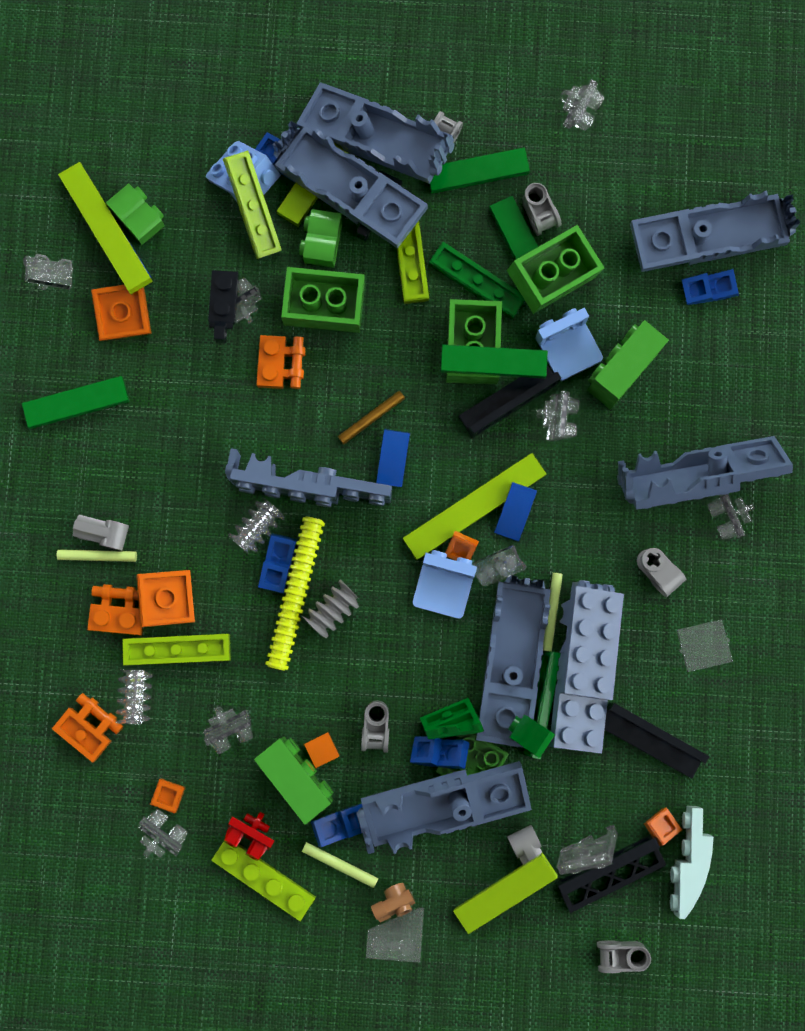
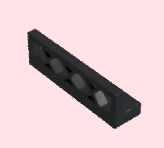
M547 365L546 378L519 377L460 414L458 418L473 439L557 386L561 376L558 372L553 374Z
M609 702L606 711L605 731L691 779L694 777L700 763L706 764L710 756L621 706Z
M648 835L556 881L555 883L569 912L572 913L666 866L659 851L660 846L656 838ZM651 852L654 853L658 861L648 867L639 864L640 858ZM627 864L633 865L630 876L626 878L615 876L617 869ZM637 867L643 868L642 870L636 872ZM603 876L609 877L606 888L597 890L591 887L593 881ZM613 879L619 880L618 882L612 884ZM579 888H584L585 892L582 900L572 904L567 894ZM589 891L595 892L594 894L588 896Z

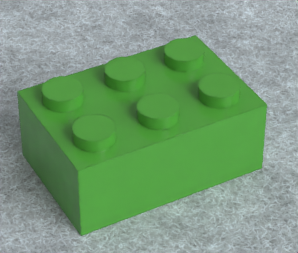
M576 225L513 261L507 272L534 314L595 279L605 268L579 226Z
M287 267L281 315L284 326L360 333L365 275Z
M450 299L448 345L501 348L502 301ZM446 373V383L497 385L500 376Z
M645 320L639 327L634 324L621 341L623 346L618 343L604 361L607 365L605 366L601 363L588 380L591 385L587 391L611 410L659 354L669 339Z
M284 736L254 760L300 820L306 825L332 803V794L334 792L325 780L320 782L314 775L317 772L314 765L308 759L303 761L298 754L300 748L292 738L287 740Z

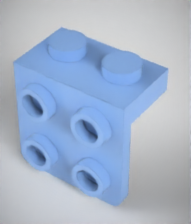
M240 141L234 142L206 174L209 182L229 192L235 200L236 197L223 158L248 150L263 195L281 176L265 154Z
M585 307L578 311L576 308L567 311L562 315L563 318L556 322L553 319L544 322L539 326L540 329L535 337L541 350L548 351L547 362L553 373H559L561 376L560 381L600 363L603 359V355L586 325L589 315Z
M432 550L431 554L425 553L413 598V605L417 608L457 619L462 618L477 566L472 565V560L457 557V561L447 559V554L440 551Z

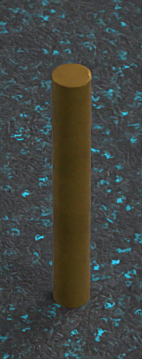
M400 391L396 392L338 436L339 440L343 445L403 401L405 399L404 395Z

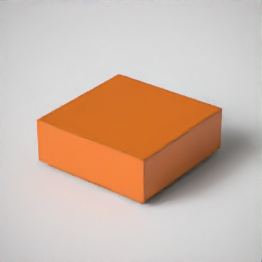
M455 531L445 553L448 558L457 561V557L471 560L479 541Z
M329 732L304 744L315 768L340 757Z
M160 778L150 805L177 813L186 787Z
M667 807L662 808L644 823L650 834L656 838L659 846H664L682 831V828Z

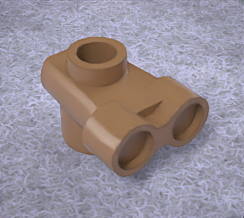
M398 883L384 891L387 900L372 905L371 909L375 918L381 923L391 918L394 914L397 917L408 914L412 911L411 905L416 902L410 890H406L404 883Z

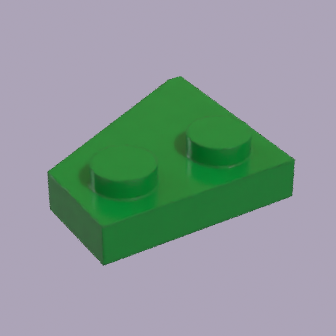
M469 698L420 717L428 739L467 735L484 731Z

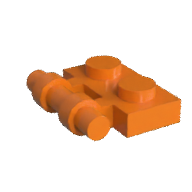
M260 335L257 372L258 388L283 389L284 379H291L290 388L300 389L301 379L304 378L302 357L305 356L306 349L303 347V337H293V346L286 347L285 336ZM285 357H292L291 369H285Z
M104 584L103 587H92V596L101 597L102 601L101 605H90L87 630L142 635L143 627L140 624L139 608H135V600H138V590H136V587L127 586L126 589L113 588L112 585ZM112 598L125 599V607L111 606Z
M82 693L76 699V702L83 707L79 713L73 708H68L53 726L52 730L91 762H95L112 741L104 733L110 729L117 735L123 726L116 721L117 717L112 713L108 714L99 707V702L94 698H88ZM89 714H92L101 721L97 728L86 720Z

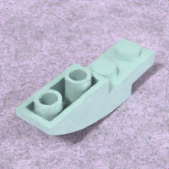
M686 806V812L682 814V826L686 829V839L682 840V855L686 856V860L675 859V867L672 866L670 871L671 883H674V894L670 895V909L674 911V915L679 919H685L696 904L705 885L712 858L713 836L703 833V808L698 806Z

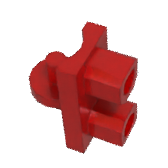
M260 812L257 818L247 813L243 819L251 824L252 827L232 816L227 825L229 829L227 830L224 842L233 848H237L242 837H245L252 841L246 855L258 861L266 850H270L274 840L256 830L258 828L267 833L270 828L269 825L261 821L265 814Z

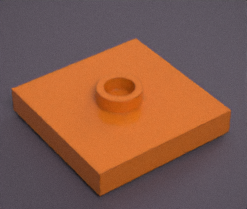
M125 285L91 290L99 341L152 334L144 287L133 294L129 293Z
M190 570L136 575L141 627L195 622Z

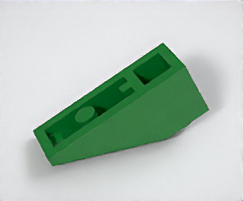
M525 714L522 718L516 716L508 728L512 732L509 737L538 758L542 756L555 736L553 732Z

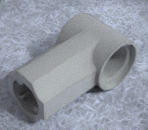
M78 515L73 526V536L100 543L99 545L122 551L129 525L112 520L102 521Z
M532 825L507 836L517 859L520 858L522 865L542 853L540 849L542 846Z

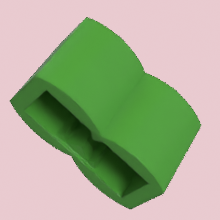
M128 183L110 198L106 205L133 237L143 245L165 226L161 220L164 215L155 205L150 207L145 202L147 196L138 186L134 189Z
M311 209L310 216L305 217L304 231L307 232L305 240H301L299 255L303 256L305 264L335 267L343 223L342 213Z

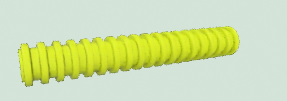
M308 516L302 518L304 525L300 526L302 533L298 534L300 540L296 542V545H298V548L294 550L296 556L292 557L294 564L290 565L292 572L288 573L290 580L286 581L288 587L284 589L286 595L282 597L284 603L280 605L282 611L278 613V617H280L279 621H276L278 627L274 629V633H276L275 637H272L274 642L269 647L272 650L267 655L270 658L265 663L268 665L267 667L283 671L289 668L286 665L291 660V658H288L289 653L292 654L293 650H290L291 645L294 646L295 644L293 638L297 636L295 634V630L299 628L297 622L301 621L299 614L303 613L301 606L305 605L303 598L307 597L305 590L309 589L307 582L311 581L309 575L313 573L311 567L315 565V562H313V559L317 557L315 551L319 550L317 543L321 542L319 535L323 534L321 527L325 526L322 520Z

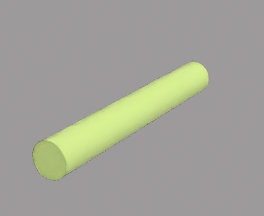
M57 550V560L136 562L137 552Z
M552 573L549 599L550 610L548 625L545 629L543 651H552L563 577L561 573Z
M306 842L302 850L303 853L372 888L375 887L378 881L377 877Z

